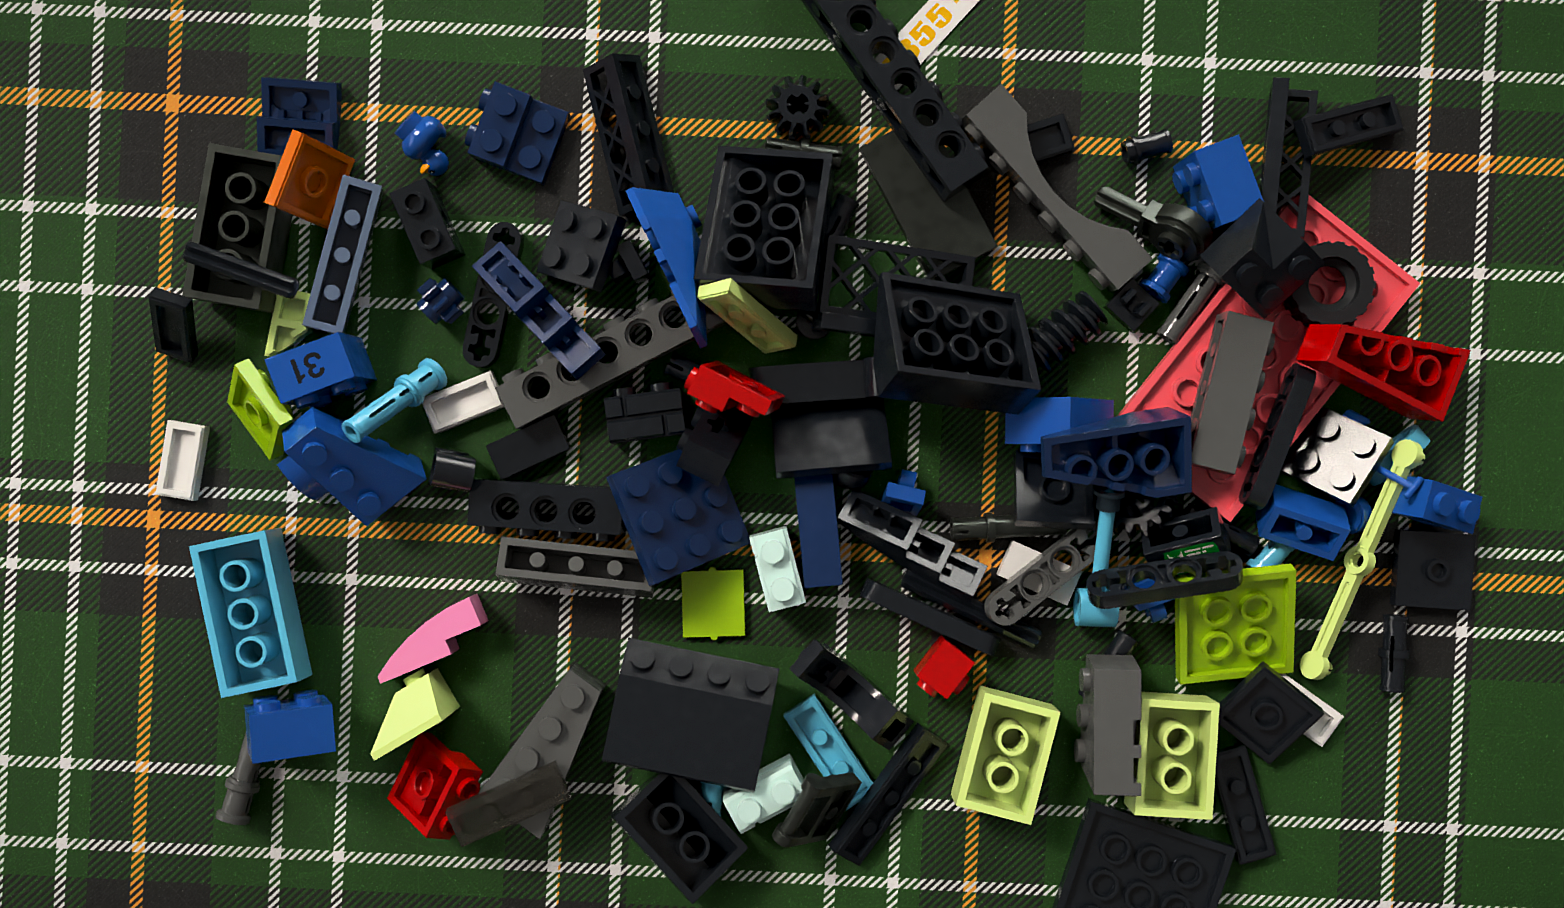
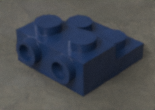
M495 81L492 90L485 88L481 94L478 108L483 113L479 124H471L467 131L465 145L469 146L468 154L478 161L545 185L571 115L567 111L533 99L530 94Z

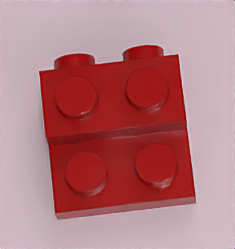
M720 361L701 364L699 369L694 367L684 384V388L688 390L687 393L697 398L695 404L711 413H717L718 410L723 412L737 406L742 412L758 418L760 413L765 416L778 410L785 398V395Z
M422 732L417 735L387 799L426 838L450 840L451 836L458 833L463 826L464 820L461 816L468 801L474 799L480 791V783L478 781L483 771L464 753L451 751L432 733Z

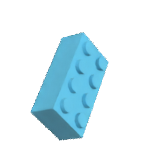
M282 528L263 530L189 546L221 698L291 684L311 676L312 670Z

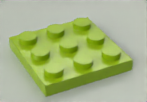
M1291 563L1244 568L1243 581L1236 589L1175 599L1176 679L1180 685L1246 678L1262 661L1279 674L1294 672L1296 569ZM1207 572L1202 573L1203 578L1207 577ZM1193 574L1175 576V580L1179 582H1188L1195 578Z

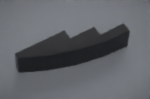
M853 488L837 518L839 524L900 566L971 603L986 572L987 565L954 551V542L921 528L922 519Z

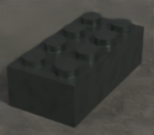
M209 143L192 242L282 274L293 215L264 203L282 156ZM191 263L187 265L182 296L199 301L272 314L277 295Z

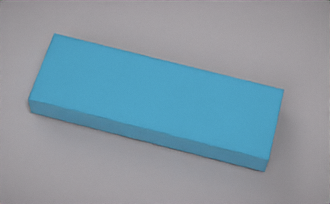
M814 693L785 712L783 716L823 777L853 772L862 782L846 809L848 810L861 801L874 782Z

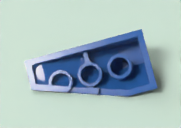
M635 187L625 190L700 349L707 346L705 304L697 298L698 289L701 285L694 282L701 242L696 228L702 226L693 205L685 208L678 193Z

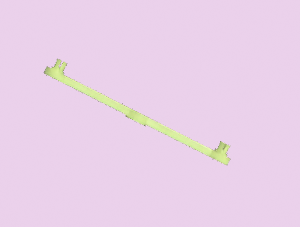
M1407 439L1399 441L1391 453L1393 465L1390 471L1407 479L1411 469L1424 463L1422 459L1425 460V454L1421 445ZM1386 478L1358 545L1350 548L1345 554L1344 566L1346 572L1312 650L1305 653L1301 658L1300 670L1306 678L1321 680L1331 673L1329 669L1333 670V666L1328 660L1329 654L1363 577L1370 574L1375 568L1376 557L1374 552L1403 489L1402 485L1389 478ZM1363 556V564L1359 567L1358 559Z

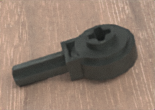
M1102 187L1095 197V206L1137 226L1136 236L1152 243L1161 254L1168 258L1179 259L1182 262L1201 259L1200 255L1213 242V232L1209 223L1200 214L1186 206L1171 203L1163 205L1153 199L1148 206H1145L1109 187Z

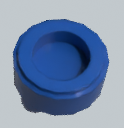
M1360 497L1352 508L1336 500L1335 504L1345 507L1351 529L1349 534L1364 531L1372 513L1369 503L1363 497Z

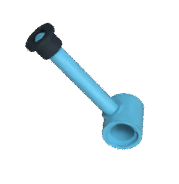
M1102 486L1094 487L1093 493L1097 496L1096 509L1099 510L1092 573L1109 568L1115 512L1120 510V502L1125 497L1126 491H1116ZM1101 587L1102 592L1110 591L1106 587ZM1076 588L1073 599L1074 623L1076 626L1116 627L1119 619V607L1111 609L1095 607L1088 599L1087 588Z

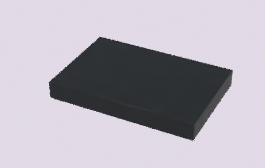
M884 398L780 406L778 410L771 413L777 479L892 469Z

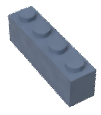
M347 175L342 176L302 325L331 334L336 332L346 333L383 196L381 185Z

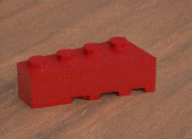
M1310 324L1296 360L1409 419L1443 422L1471 350L1413 340V338L1388 335L1383 332L1343 324Z

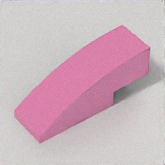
M474 594L444 609L410 635L390 657L378 675L380 684L458 651L460 648L455 638L456 635L489 621L478 594Z

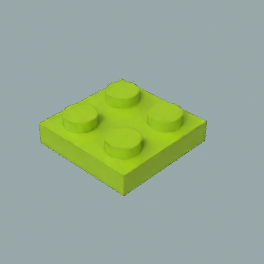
M249 358L234 365L227 403L271 461L284 454L282 431L293 422V413L288 404L280 403V400L271 389V383L265 372L261 369L257 370Z

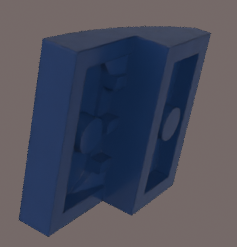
M261 77L262 116L257 117L258 152L282 156L292 129L302 132L336 150L338 149L342 83Z

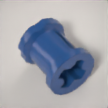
M1160 253L1157 257L1158 264L1147 279H1141L1139 285L1156 300L1167 303L1171 298L1169 295L1170 291L1181 276H1187L1189 268L1179 259H1171Z

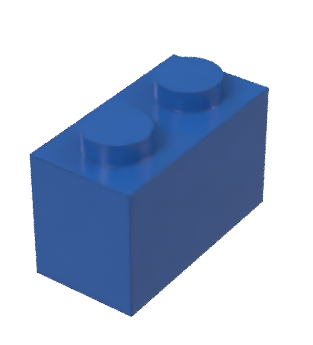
M1408 476L1406 480L1413 483L1417 477ZM1423 479V483L1411 498L1405 499L1403 494L1407 488L1403 487L1392 514L1434 527L1473 534L1476 521L1480 516L1482 496L1434 480Z
M1275 484L1266 506L1262 510H1256L1255 512L1259 537L1334 561L1351 531L1344 506Z

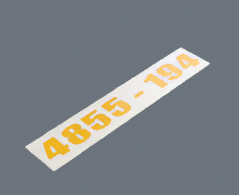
M928 0L898 33V39L906 50L909 49L916 55L921 65L979 0ZM881 53L875 58L879 63L885 64L890 62L887 56ZM902 84L894 85L895 89L898 90Z

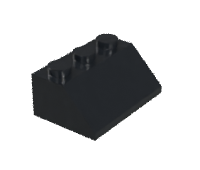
M656 773L639 786L610 814L611 818L685 899L692 904L748 849L747 845L685 778Z

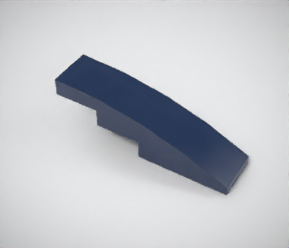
M501 241L472 265L475 271L576 380L606 355L597 343L577 324L574 318L547 291L542 283Z
M832 474L794 477L804 588L843 585Z

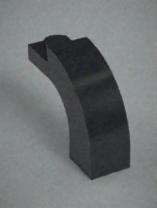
M816 639L799 654L798 659L789 668L799 679L824 694L841 708L873 741L888 750L895 745L914 723L889 696L830 646L825 643L821 644Z

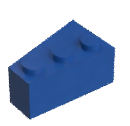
M312 407L282 431L284 451L365 526L372 523L427 479L419 457L411 453L409 455L390 447L389 443L379 438L375 440L365 436L359 443H354L344 434L341 426L343 421Z

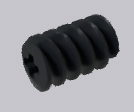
M1080 291L1075 295L1076 303L1071 300L1064 302L1063 311L1059 309L1053 310L1050 314L1051 321L1047 318L1040 319L1038 321L1039 330L1032 326L1028 328L1035 362L1047 372L1052 370L1049 363L1051 357L1059 363H1063L1062 349H1066L1074 355L1077 353L1074 345L1076 339L1087 346L1089 341L1086 332L1090 331L1099 337L1102 335L1099 323L1108 324L1101 308L1084 291Z

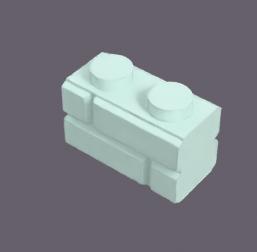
M787 526L750 535L749 539L753 554H755V562L768 611L773 612L806 603Z
M789 753L759 769L754 793L725 787L723 789V802L738 831L742 834L755 827L756 822L761 824L793 807L802 791L801 784L804 779Z

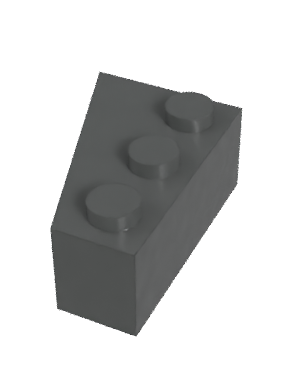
M1086 654V667L1080 668L1079 687L1081 691H1084L1083 704H1078L1076 710L1077 725L1081 727L1080 739H1075L1074 741L1075 761L1080 762L1094 795L1141 796V783L1137 782L1134 776V758H1141V745H1135L1136 722L1141 720V669L1133 655Z

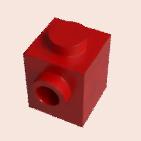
M940 635L913 670L916 676L920 678L916 684L934 698L939 693L948 699L952 692L957 695L966 686L970 678L967 673L975 662L949 640Z

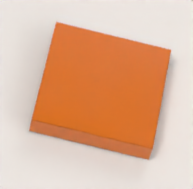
M292 129L264 203L328 229L342 176L350 175L355 159L302 132Z

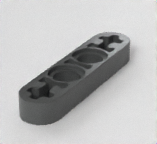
M1095 521L1094 527L1089 531H1097L1098 521ZM1072 529L990 593L984 603L986 616L994 623L1003 626L1011 625L1094 561L1095 545L1087 544L1079 550L1084 554L1083 558L1079 551L1070 545L1072 540L1075 545H1081L1088 538L1087 530ZM1060 550L1067 551L1072 558L1071 566L1064 572H1059L1053 565L1054 555ZM1032 573L1039 575L1042 580V588L1035 595L1027 594L1023 588L1024 579ZM1014 587L1017 595L1026 602L1022 605L1021 601L1015 600L1007 607L1010 612L1008 616L1003 614L996 615L995 611L999 608L996 602L998 599L1007 602L1016 596L1010 591Z

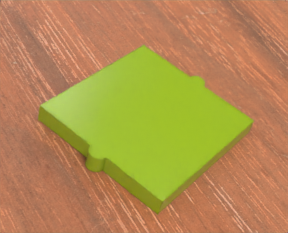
M712 566L709 570L685 571L681 573L683 638L710 637L712 640H717L720 636H745L744 569L716 570Z

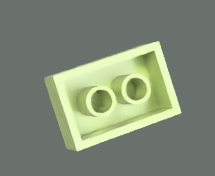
M979 685L951 791L955 805L1031 825L1061 712L1050 703Z
M1141 692V720L1136 722L1135 745H1141V758H1134V776L1137 782L1141 783V796H1124V804L1134 815L1213 820L1220 703L1205 695Z

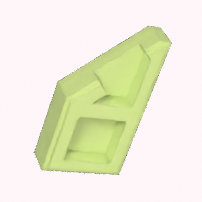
M297 291L293 299L276 295L264 356L272 357L280 354L312 333L313 328L302 325L310 293Z

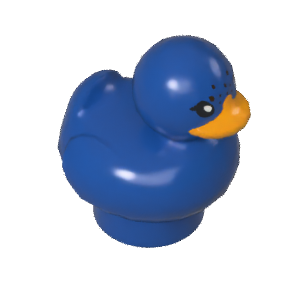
M414 110L394 134L402 140V150L407 157L414 160H422L421 174L442 175L448 169V157L442 151L431 150V148L440 137H446V129L439 119L433 116L421 117Z

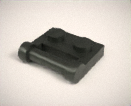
M853 772L826 777L808 773L801 784L802 791L784 822L778 823L772 834L774 841L783 847H794L828 839L862 782Z

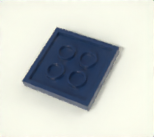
M679 449L606 477L649 586L750 544L748 532L725 475L719 486H716L677 467L676 465L682 453Z

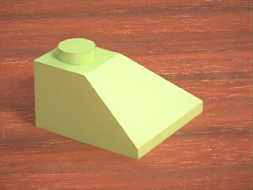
M422 668L403 679L406 687L395 693L370 753L374 761L443 721L460 707L438 668L428 674Z

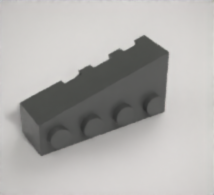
M575 663L478 793L539 839H541L549 826L606 684L581 665Z

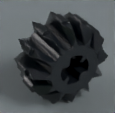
M787 76L784 78L786 89L776 84L772 87V93L776 98L766 99V107L773 110L767 114V122H779L775 128V133L778 136L788 129L789 140H796V132H802L803 138L810 140L811 132L809 127L819 133L823 130V124L819 119L829 118L830 111L822 107L828 103L829 97L827 94L817 95L820 90L819 82L812 83L808 88L806 87V76H800L799 85H794L792 78ZM803 103L804 114L797 111L793 115L791 113V104L799 106Z

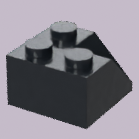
M1260 198L1200 255L1264 319L1325 264L1321 257Z

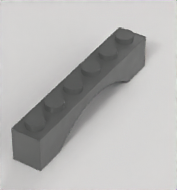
M1002 84L966 114L962 123L965 126L964 133L972 144H981L990 155L988 161L995 171L1002 176L1005 173L1015 184L1013 190L1025 204L1031 202L1040 212L1038 219L1049 232L1054 233L1056 231L1065 241L1063 244L1064 250L1076 262L1081 260L1090 270L1087 275L1100 290L1106 289L1108 292L1118 290L1153 259L1128 230L1109 227L1086 218L1069 207L1052 190L1042 176L1032 154L1027 131V113Z

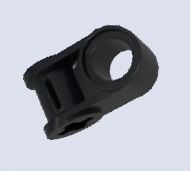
M435 447L428 485L470 492L475 474L476 459L469 456V453Z

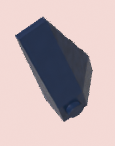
M1164 407L1131 412L1041 436L1042 476L1084 485L1091 484L1107 487L1116 491L1140 493L1154 498L1192 492L1191 416L1172 408Z

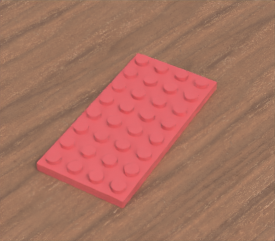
M1308 194L1303 240L1310 247L1327 241H1331V243L1340 241L1345 242L1347 246H1354L1360 254H1364L1368 258L1367 262L1370 267H1373L1375 273L1373 278L1376 281V289L1373 290L1372 295L1374 298L1372 303L1368 304L1367 310L1363 315L1356 317L1357 320L1344 325L1382 332L1420 283ZM1299 195L1293 199V202L1297 206L1299 201ZM1285 205L1277 215L1291 228L1296 229L1297 216ZM1321 267L1310 277L1309 291L1317 302L1326 305L1334 304L1344 295L1346 288L1345 279L1337 269ZM1226 283L1217 289L1178 340L1179 342L1171 347L1117 416L1169 407L1191 416L1217 314L1232 311L1274 322L1272 333L1275 334V343L1271 353L1265 356L1262 371H1265V382L1261 391L1255 395L1252 408L1256 410V416L1252 428L1246 431L1243 446L1246 447V455L1242 466L1236 469L1235 474H1223L1192 466V492L1190 494L1209 509L1217 507L1220 516L1231 522L1244 506L1239 501L1240 491L1287 371L1295 363L1307 368L1310 367L1296 360L1308 327L1304 326L1301 321H1296L1291 317L1292 314L1289 310L1285 309L1284 302L1264 319ZM1316 371L1313 389L1291 445L1341 383Z

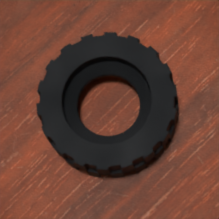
M1331 241L1311 246L1325 262L1321 267H1333L1343 275L1346 284L1344 295L1334 304H1321L1311 296L1309 291L1310 278H1308L1284 301L1285 309L1290 311L1293 319L1301 321L1307 327L1310 324L1344 325L1357 320L1356 317L1363 315L1367 310L1368 304L1372 303L1374 298L1372 295L1373 290L1376 289V281L1373 278L1375 273L1373 267H1370L1367 262L1368 258L1364 254H1360L1356 247L1345 245V242L1337 241L1331 243Z

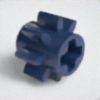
M429 278L417 289L422 295V299L416 304L433 323L438 324L444 319L445 322L452 324L464 313L458 305L465 298L448 279L444 278L437 283L436 280Z

